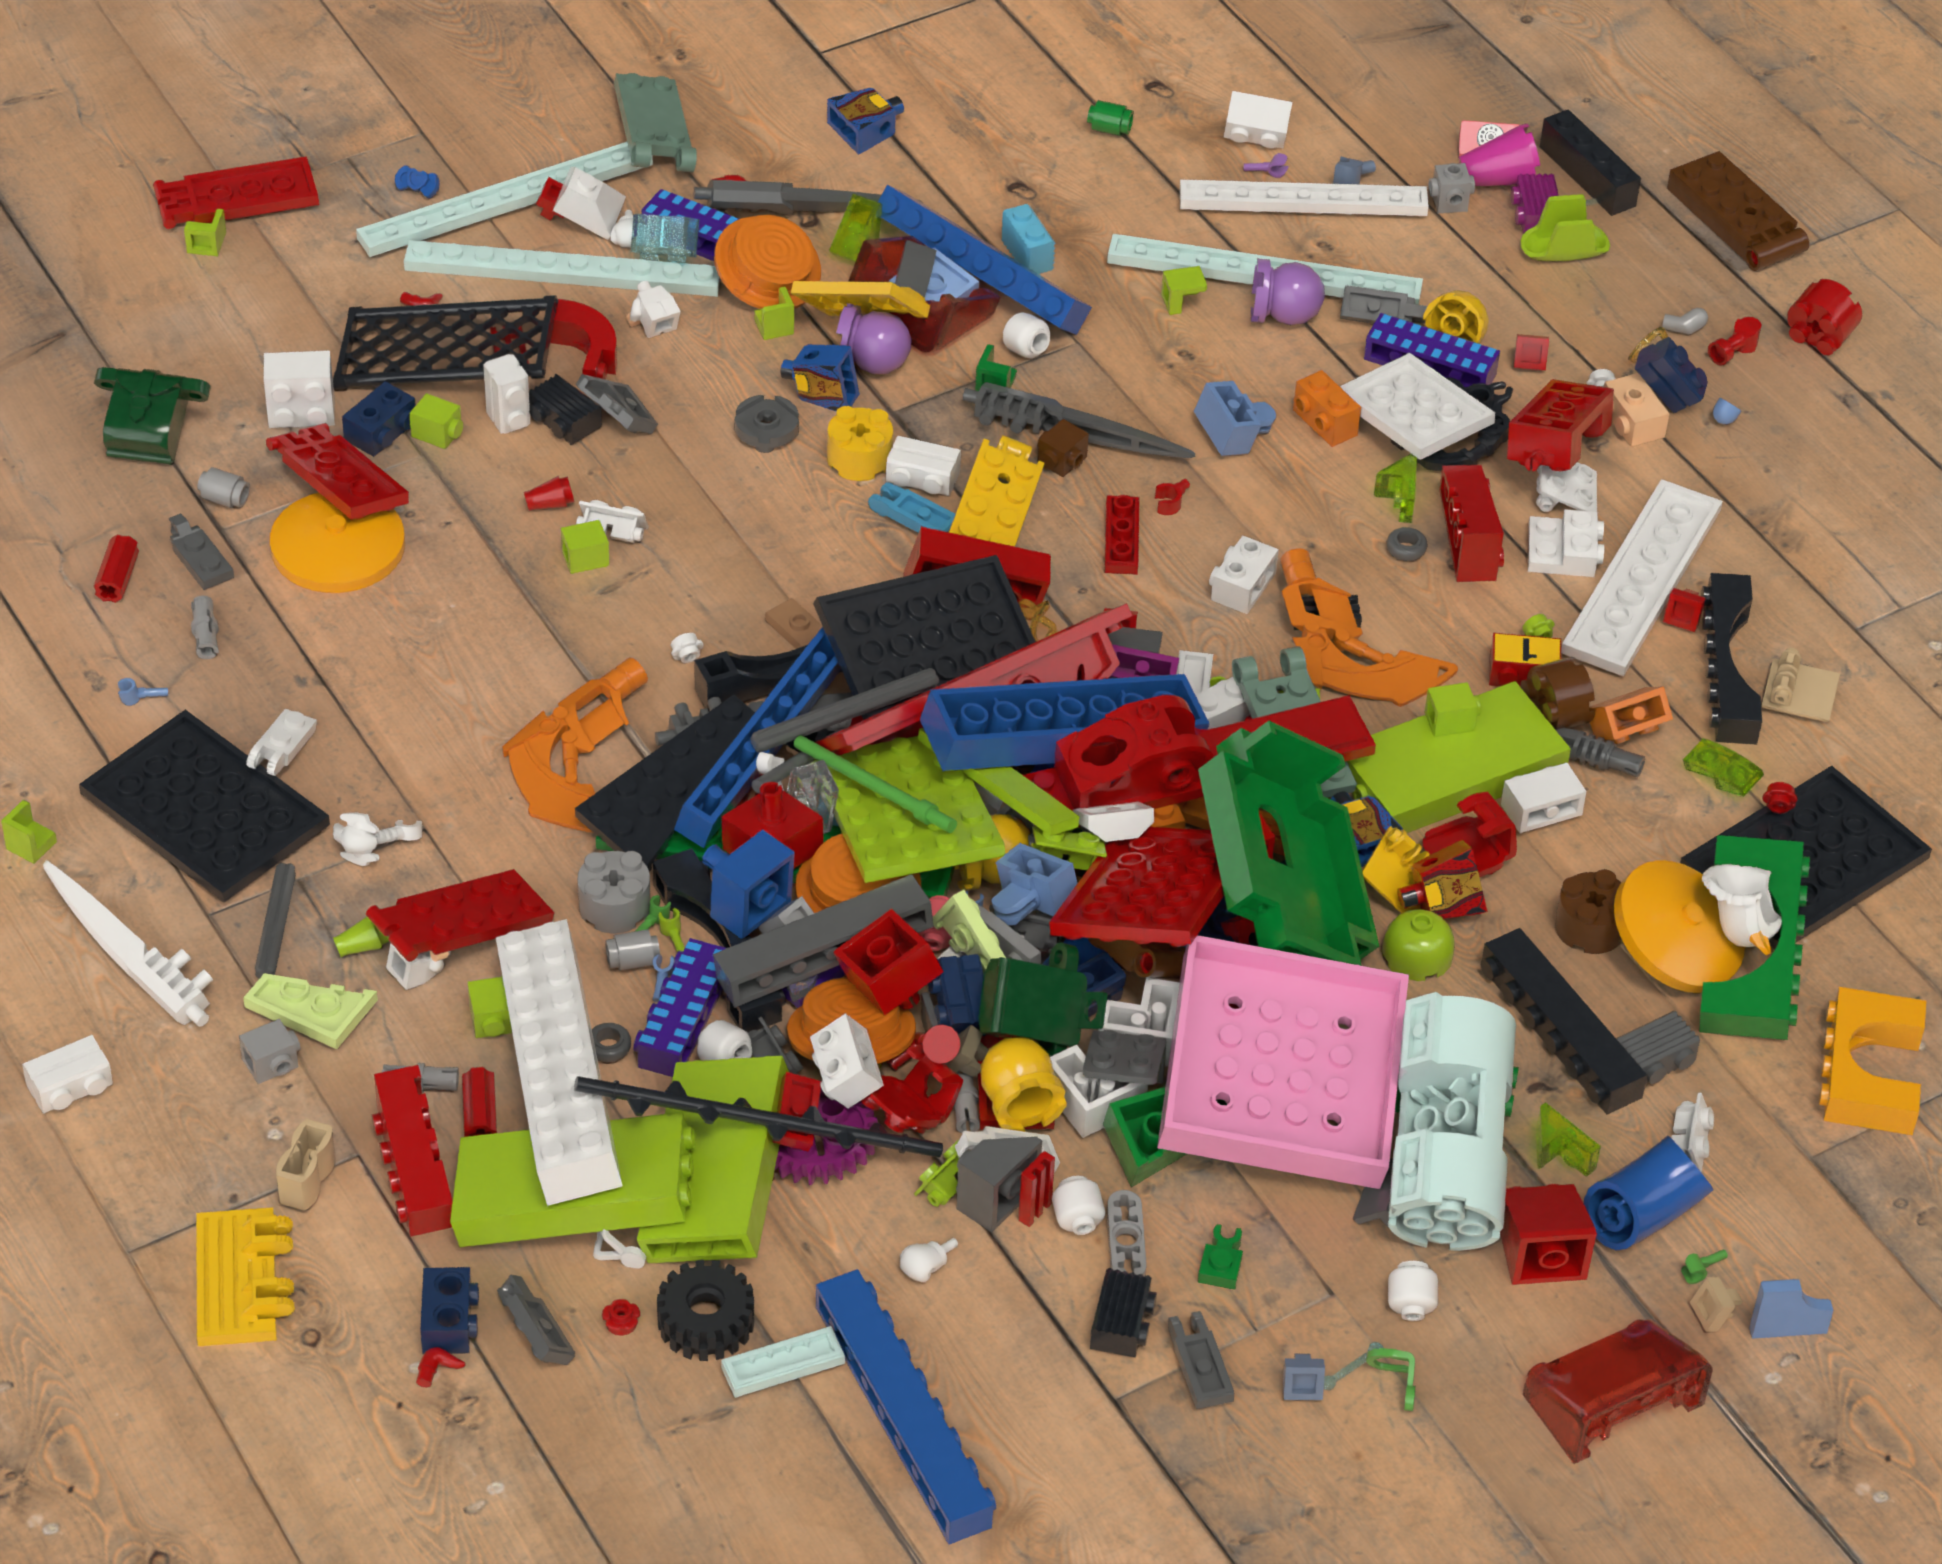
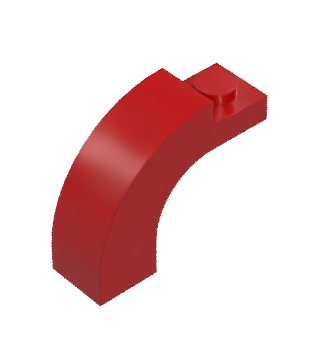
M558 299L557 313L555 314L550 343L571 346L583 351L587 355L582 368V374L605 380L607 374L616 375L617 339L615 330L609 320L590 306L576 301Z

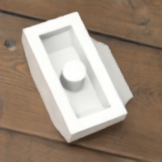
M1140 802L1073 809V812L1080 816L1079 825L1082 832L1091 831L1105 842L1139 838L1154 823V808Z

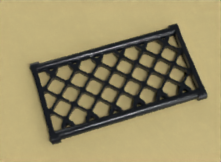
M551 295L535 299L378 308L349 307L337 367L333 376L334 390L357 386L381 385L385 381L393 385L484 380L483 364L508 354L515 356L520 366H522L531 379L545 378L554 319L558 307L557 296ZM540 311H545L543 321L536 318ZM522 312L523 315L514 322H507L504 319L508 313ZM491 314V318L482 324H476L472 321L477 315ZM446 316L460 317V320L450 326H445L441 323ZM415 318H428L429 320L418 328L410 325ZM397 319L398 323L389 329L384 330L379 327L383 320ZM358 321H366V325L356 331ZM527 322H532L536 325L527 332H521L517 329ZM495 324H501L505 327L495 334H490L486 331ZM463 326H470L473 329L463 336L455 333V331ZM434 327L441 330L440 333L431 338L424 335L425 332ZM402 329L411 332L402 339H395L392 336ZM370 331H376L379 334L370 341H364L361 338ZM542 332L540 342H535L531 339ZM508 334H515L518 337L509 344H504L500 341ZM479 335L486 338L485 341L477 346L468 343ZM447 337L455 340L444 348L437 345L438 342ZM415 339H420L424 342L415 349H409L405 346ZM383 341L392 343L391 346L383 351H378L374 348ZM354 342L361 345V347L351 352ZM522 344H528L532 347L523 354L513 351ZM492 345L500 348V350L490 356L482 353V351ZM460 347H465L469 350L457 358L450 354ZM428 349H434L438 352L428 359H422L418 356ZM396 351H403L406 354L396 361H391L387 358ZM367 352L374 355V357L364 363L356 360V358ZM538 354L536 364L527 363L529 358ZM473 357H478L482 360L478 367L464 368L463 364ZM441 359H447L451 362L447 365L446 369H432V365ZM409 361L419 363L415 370L401 371L400 369ZM383 362L388 365L383 372L369 373V369L377 363ZM348 364L357 367L351 374H346Z

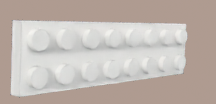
M1661 479L1563 641L1561 653L1624 677L1668 602L1673 588H1676L1720 513L1723 501Z

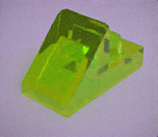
M852 194L829 251L833 255L860 264L870 239L877 242L879 240L882 204Z
M1409 454L1380 470L1376 475L1374 496L1394 499L1393 508L1399 509V522L1412 523L1417 469V457L1413 454Z
M1546 1102L1542 1104L1536 1127L1538 1169H1541L1559 1155L1568 1166L1577 1169L1587 1177L1597 1168L1601 1146Z

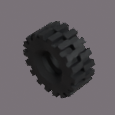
M695 1260L696 1267L690 1268L688 1263L680 1265V1274L672 1270L667 1275V1282L662 1281L659 1287L660 1294H657L658 1330H661V1338L664 1343L670 1341V1349L675 1353L682 1348L683 1357L692 1359L693 1354H699V1361H708V1355L715 1354L716 1360L724 1358V1351L729 1350L733 1355L739 1351V1342L745 1345L749 1340V1332L752 1333L754 1329V1297L751 1283L747 1284V1277L742 1272L735 1276L734 1266L728 1264L723 1269L721 1268V1262L717 1260H712L711 1266H704V1260ZM709 1301L718 1304L721 1309L712 1314H699L691 1310V1307L699 1302Z

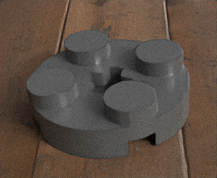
M764 395L750 397L741 402L736 409L734 419L735 433L743 442L755 446L758 452L769 453L775 447L783 446L799 435L798 409L791 401L780 396H775V400H764Z

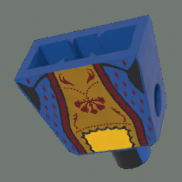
M873 88L827 99V123L858 155L893 136L895 133L896 115L904 112V105L900 97L894 96L885 100Z
M808 344L803 347L795 360L785 359L781 365V377L795 380L798 397L802 401L837 411L842 406H852L860 395L851 346Z
M1341 791L1330 799L1348 807L1361 867L1366 865L1388 827H1397L1400 831L1403 830L1374 797L1367 796L1353 801L1347 792Z

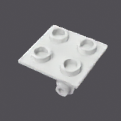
M1578 462L1570 470L1554 471L1549 466L1544 465L1538 467L1537 472L1539 476L1537 477L1536 489L1540 495L1536 499V504L1542 511L1549 512L1558 502H1561L1576 510L1597 512V471Z

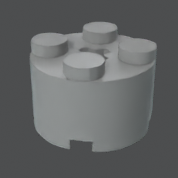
M608 851L603 853L592 852L585 857L584 864L581 866L577 878L579 912L585 922L587 919L594 924L596 930L604 933H624L636 928L635 923L643 917L645 920L649 915L651 899L650 874L647 866L642 861V856L635 851Z

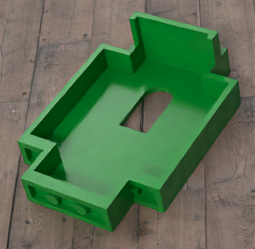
M1267 721L1252 733L1240 728L1216 746L1218 755L1198 769L1227 910L1254 922L1259 947L1362 966L1361 959L1380 946L1348 807L1324 797L1321 789L1322 783L1346 767L1343 755L1271 721ZM1259 808L1269 812L1277 822L1287 866L1268 858Z

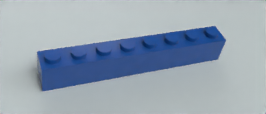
M890 185L886 186L872 211L926 246L937 249L960 267L1063 330L1077 335L1092 308L914 197Z
M823 627L684 803L674 828L675 831L705 848L721 827V816L738 805L751 788L752 782L761 775L756 766L757 757L760 752H756L750 738L752 734L801 714L808 713L841 671V667ZM784 744L763 752L775 756Z
M858 1269L816 1284V1309L826 1327H832L845 1355L846 1363L947 1543L950 1545L991 1529L993 1511L996 1510L995 1498L988 1487L983 1488L974 1460L971 1457L966 1458L961 1450L962 1444L958 1432L954 1427L949 1428L945 1422L944 1410L937 1397L932 1398L929 1394L923 1371L920 1368L915 1369L907 1343L903 1338L898 1340L894 1333V1324L887 1310L882 1311L878 1305V1297L873 1284L870 1281L865 1282Z

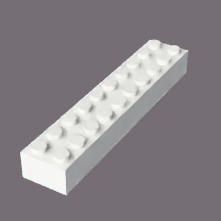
M567 919L548 922L542 926L522 931H513L496 937L536 1169L547 1206L622 1187L605 1096L574 1091V1083L577 1076L597 1080L602 1079L577 953Z

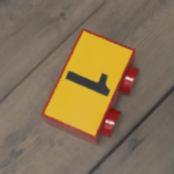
M1493 633L1489 659V686H1503L1514 681L1520 686L1521 681L1527 679L1528 672L1532 667L1560 660L1561 638Z

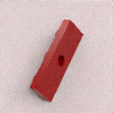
M1107 495L1104 573L1138 575L1140 497Z

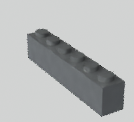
M911 874L713 954L717 980L733 1006H740L840 965L833 951L891 908L917 933L934 927L931 901Z

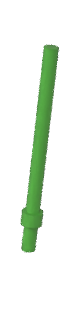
M802 735L796 737L794 741L796 749L913 813L915 819L926 825L932 823L948 833H952L956 829L957 821L940 812L937 805L926 799L918 800Z

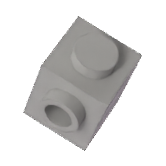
M280 1019L239 1035L242 1060L257 1084L276 1076H282L298 1068L297 1051L301 1050L299 1040L293 1030L287 1031Z

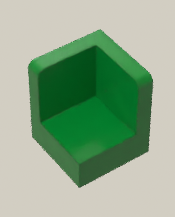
M987 344L976 367V391H979L985 382L1011 388L1017 376V369L994 362V345Z

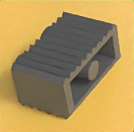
M1672 1011L1616 1038L1647 1073L1646 1084L1648 1082L1650 1084L1659 1082L1665 1077L1666 1073L1669 1074L1677 1068L1684 1070L1690 1067L1697 1058L1700 1043L1699 1036L1695 1035V1032L1691 1030L1690 1026L1686 1025L1685 1021H1682L1677 1011Z

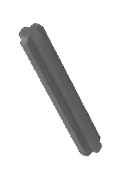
M281 862L275 869L255 964V975L259 979L264 973L275 975L296 876L295 866L291 863L285 864Z

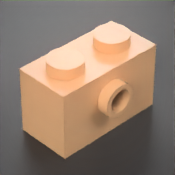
M1639 373L1604 383V387L1614 389L1612 422L1618 434L1623 436L1631 447L1665 438L1669 412Z

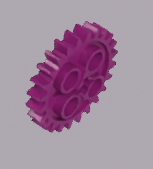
M821 1088L818 1111L824 1121L870 1129L874 1123H878L877 1117H874V1110L866 1107L861 1101L848 1109L837 1100H830ZM814 1135L813 1145L809 1152L780 1144L775 1170L779 1168L781 1178L792 1173L794 1183L800 1181L802 1177H807L808 1184L812 1185L816 1177H821L824 1184H828L829 1176L835 1175L841 1181L843 1180V1171L847 1170L855 1174L857 1173L856 1163L861 1165L868 1164L867 1155L875 1154V1146L855 1142L850 1149H844L836 1139L821 1136L824 1155L819 1156Z

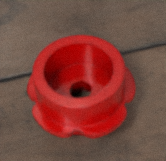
M1785 782L1771 783L1767 787V792L1762 796L1766 806L1775 813H1786L1793 809L1798 799L1795 795L1794 787Z
M626 1299L614 1300L611 1305L605 1306L602 1311V1319L606 1321L607 1329L619 1336L628 1335L633 1332L638 1324L637 1318L640 1317L639 1307L634 1303L630 1304Z

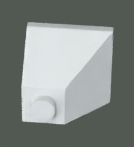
M571 167L553 211L608 240L626 196L592 175L576 167Z

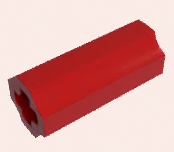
M117 534L109 541L94 583L95 595L102 601L116 603L124 596L139 553L137 548L138 542L131 536Z
M471 1067L468 1072L462 1074L464 1137L497 1133L494 1072L486 1070L485 1067Z

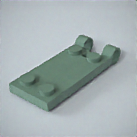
M616 73L614 87L631 156V165L633 167L648 168L652 155L675 157L677 171L694 172L697 162L696 148L691 146L675 79H669L664 76H640L635 73Z
M1300 646L1280 651V665L1285 675L1284 677L1259 681L1258 667L1252 656L1237 658L1232 661L1233 678L1239 686L1252 719L1321 702L1306 669L1305 654ZM1283 690L1284 693L1280 694L1277 691ZM1347 761L1345 762L1346 767L1321 784L1324 797H1332L1341 791L1347 793L1354 792L1357 784Z

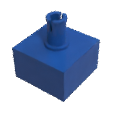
M761 830L730 855L716 844L710 846L702 857V863L713 869L710 917L741 939L749 935L783 906L791 902L795 852L764 830Z

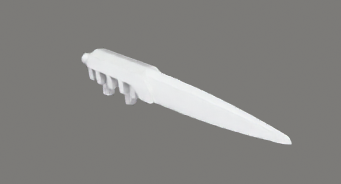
M47 860L44 862V870L60 895L110 957L177 1022L186 1025L193 1021L199 1027L204 1026L209 1020V1015L203 1010L210 1003L202 993V990L213 981V978L203 969L191 981L188 978L186 979L180 969L191 960V957L182 948L169 960L166 957L164 958L155 947L148 951L146 944L90 893Z

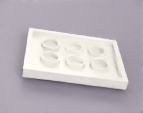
M1411 353L1340 386L1361 406L1360 417L1420 460L1495 423V412Z

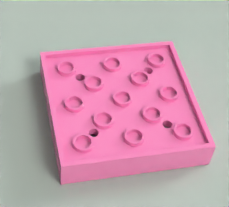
M1197 935L1192 944L1186 946L1183 956L1157 1148L1380 1189L1390 1162L1403 1016L1405 1013L1409 975ZM1228 1004H1236L1239 1009H1233ZM1338 1024H1344L1349 1029H1342ZM1216 1100H1224L1227 1105H1220ZM1327 1120H1334L1338 1125L1332 1126Z

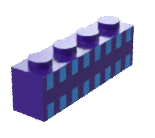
M660 189L641 210L644 235L714 261L715 245L720 234L728 225L739 220V218Z
M1380 313L1367 335L1364 360L1385 365L1411 353L1445 378L1457 379L1463 387H1469L1477 383L1492 384L1497 375L1500 350Z
M690 938L684 951L679 950L673 964V973L671 977H665L660 990V999L657 1004L653 1003L649 1009L646 1028L644 1031L639 1030L636 1035L633 1049L638 1052V1068L673 1077L676 1062L689 1061L698 1042V1037L705 1028L723 991L716 977L713 954L726 949L725 947Z

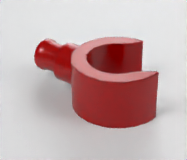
M1182 479L1175 484L1162 483L1156 486L1155 499H1172L1159 500L1157 513L1173 515L1179 512L1182 495L1190 487L1187 479Z

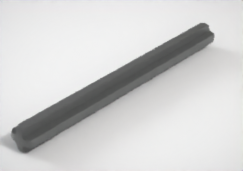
M932 668L919 671L756 731L750 738L756 752H763L795 740L799 735L806 736L933 689L939 683V678Z

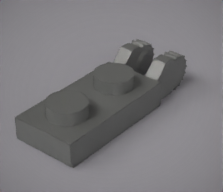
M1202 1312L1191 1313L1190 1322L1194 1334L1185 1335L1178 1316L1169 1317L1168 1328L1174 1350L1196 1409L1234 1402L1235 1393L1212 1330H1208Z

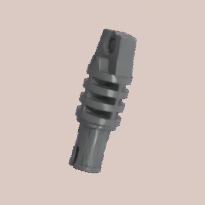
M1568 728L1556 730L1571 748L1569 757L1571 760L1577 761L1580 759L1582 764L1589 762V766L1594 768L1598 765V768L1603 771L1612 768L1637 778L1640 776L1645 764V756L1617 748V744L1614 741L1608 740L1605 742V738L1598 737L1596 739V736L1593 734L1587 736V733L1584 731Z

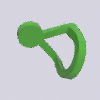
M1388 1348L1368 1351L1366 1357L1368 1365L1379 1370L1408 1373L1404 1410L1413 1411L1416 1386H1413L1415 1369L1413 1354L1407 1351ZM1391 1358L1408 1361L1409 1366L1382 1363L1376 1359Z

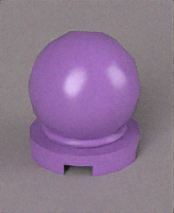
M1257 258L1252 285V294L1256 295L1254 308L1251 307V322L1264 323L1265 317L1269 314L1278 322L1287 325L1304 324L1318 314L1325 298L1324 284L1319 275L1310 266L1298 262L1284 263L1274 269L1271 267L1270 259Z
M848 303L847 307L844 306L836 333L842 334L841 345L851 346L853 360L859 368L872 374H888L900 368L911 350V336L900 317L889 312L876 311L863 316L860 306Z

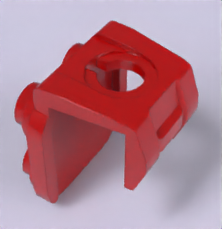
M1489 792L1472 794L1457 803V807L1463 814L1473 811L1478 817L1465 816L1432 828L1425 833L1422 841L1423 851H1428L1432 855L1463 840L1473 849L1479 877L1495 873L1503 867L1504 861L1515 857L1517 852L1516 826Z
M922 1044L906 1050L913 1059L919 1061L904 1080L894 1076L881 1075L884 1086L861 1100L862 1104L872 1110L878 1111L881 1107L885 1111V1124L898 1133H904L905 1129L911 1128L918 1133L924 1134L926 1130L937 1127L939 1123H944L954 1107L964 1081L950 1067H947L945 1063L938 1064L927 1058ZM932 1074L933 1077L942 1083V1087L938 1093L930 1094L928 1097L926 1094L928 1090L927 1080Z

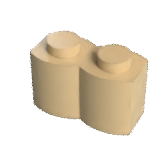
M309 1119L304 1120L295 1129L291 1139L292 1147L281 1156L276 1167L280 1204L304 1211L310 1208L317 1200L320 1193V1182L330 1174L335 1164L332 1126Z

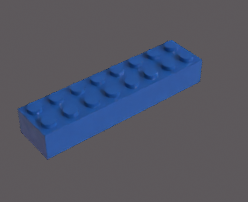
M1185 674L930 690L920 717L921 724L943 771L1055 763L1056 742L1075 731L1079 732L1124 704L1161 695H1176L1183 698L1194 715L1195 728L1208 729L1210 725Z

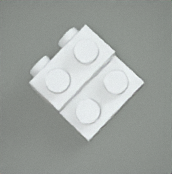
M1564 509L1563 519L1530 516L1528 523V572L1594 577L1596 565L1603 564L1604 544H1598V541L1603 540L1604 521H1598L1597 512Z

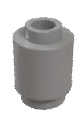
M211 467L207 472L204 471L201 474L197 488L201 491V498L229 508L234 506L241 508L249 496L250 483L244 481L241 476Z
M648 929L613 935V939L605 940L607 961L610 969L618 967L619 971L652 966L653 958L660 954L658 938L656 935L650 936Z

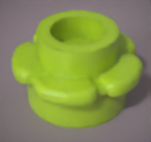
M1537 614L1524 623L1522 630L1527 636L1552 637V628H1554L1555 623L1553 620L1547 619L1544 614Z

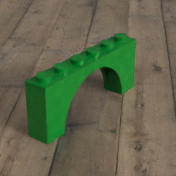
M1717 835L1714 866L1732 864L1771 871L1768 890L1771 895L1774 911L1781 917L1782 923L1779 929L1780 940L1775 951L1756 970L1728 981L1703 982L1699 1032L1788 1040L1789 1026H1796L1798 1004H1791V996H1799L1800 974H1793L1794 966H1801L1803 945L1796 944V936H1804L1805 915H1798L1799 907H1806L1808 887L1800 884L1801 878H1808L1810 857L1803 856L1804 842Z

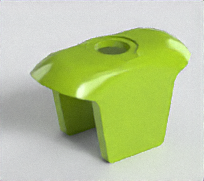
M1577 194L1549 197L1538 224L1522 235L1521 248L1525 254L1537 261H1572L1605 254L1610 249V242L1603 230L1594 225L1593 220H1587L1585 196Z

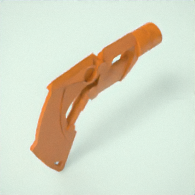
M1296 548L1282 555L1280 563L1287 583V587L1282 590V595L1291 625L1302 631V637L1292 638L1296 647L1300 646L1305 654L1306 669L1312 683L1322 690V686H1326L1357 697L1391 701L1396 706L1402 707L1426 695L1428 688L1439 687L1457 674L1458 666L1454 663L1400 650L1394 657L1390 653L1383 654L1358 640L1363 633L1362 629L1357 627L1348 598L1351 597V594L1319 577L1316 578L1307 550ZM1308 594L1314 597L1320 616L1306 612L1301 595ZM1346 650L1360 658L1364 657L1377 664L1370 666L1361 665L1345 656L1341 651ZM1439 669L1446 670L1445 673L1437 677Z
M629 657L600 679L589 680L558 703L559 707L555 708L550 716H546L543 710L502 746L504 757L509 756L515 782L529 804L528 812L531 817L559 826L593 833L575 817V808L595 794L592 784L578 783V753H590L601 740L623 724L626 726L629 724L622 706V700L648 681L644 668L634 658ZM600 694H604L608 698L604 703L578 720L577 711ZM561 738L565 777L551 771L550 766L552 752Z

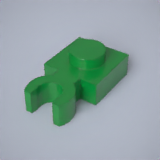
M1217 1224L1213 1230V1245L1205 1244L1198 1274V1283L1235 1290L1243 1251L1238 1250L1241 1246L1242 1230L1241 1228H1236L1234 1237L1224 1238L1221 1235L1222 1225Z

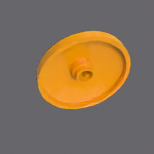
M318 492L295 501L277 517L270 532L271 556L278 571L289 581L300 587L324 593L356 591L381 581L397 567L405 550L404 526L400 516L394 509L372 513L361 519H349Z
M1650 861L1634 869L1621 882L1615 895V922L1627 950L1636 962L1651 976L1663 984L1680 991L1702 993L1703 982L1728 981L1740 968L1744 958L1745 947L1735 945L1725 936L1720 923L1717 898L1715 895H1711L1709 889L1704 886V882H1702L1703 874L1689 866L1673 861Z

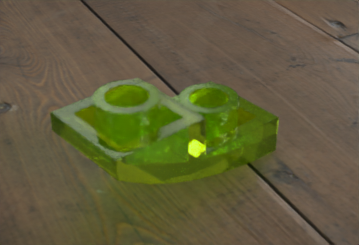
M1705 738L1683 759L1686 770L1713 778L1716 789L1744 797L1764 776L1762 769L1742 755Z

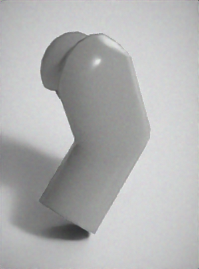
M1694 308L1681 317L1665 314L1662 329L1691 335L1707 324L1708 314L1702 308Z

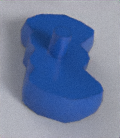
M404 165L395 174V185L400 191L411 188L415 192L421 191L428 199L435 196L439 191L440 180L436 173L419 172L415 168Z

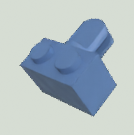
M1234 381L1206 383L1193 411L1221 456L1249 454L1257 434L1269 433L1276 419V412L1269 404L1265 402L1252 403L1247 394L1240 392Z
M1019 843L996 862L1002 891L991 899L994 914L1007 925H1016L1035 909L1054 916L1077 885L1073 863Z

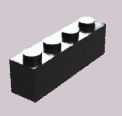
M1569 109L1544 118L1539 147L1611 216L1636 207L1641 177Z

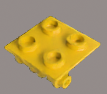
M1390 826L1362 870L1363 877L1400 913L1420 909V904L1403 909L1398 898L1397 889L1415 884L1411 869L1412 865L1428 857L1430 853L1424 851L1420 854L1422 846L1413 841L1404 829L1400 831L1397 827L1392 828Z

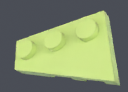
M965 890L953 895L933 916L934 927L937 930L944 927L952 937L949 944L956 953L962 951L967 955L978 954L980 956L983 974L990 959L1006 958L999 947V940L996 934L987 928L980 916L978 905L973 899L968 897Z
M266 973L261 976L243 997L245 1008L274 1021L280 1019L284 1026L334 1049L339 1048L378 1001L377 991L364 989L363 993L345 991V986L331 984L330 988L309 985L308 981L304 979Z

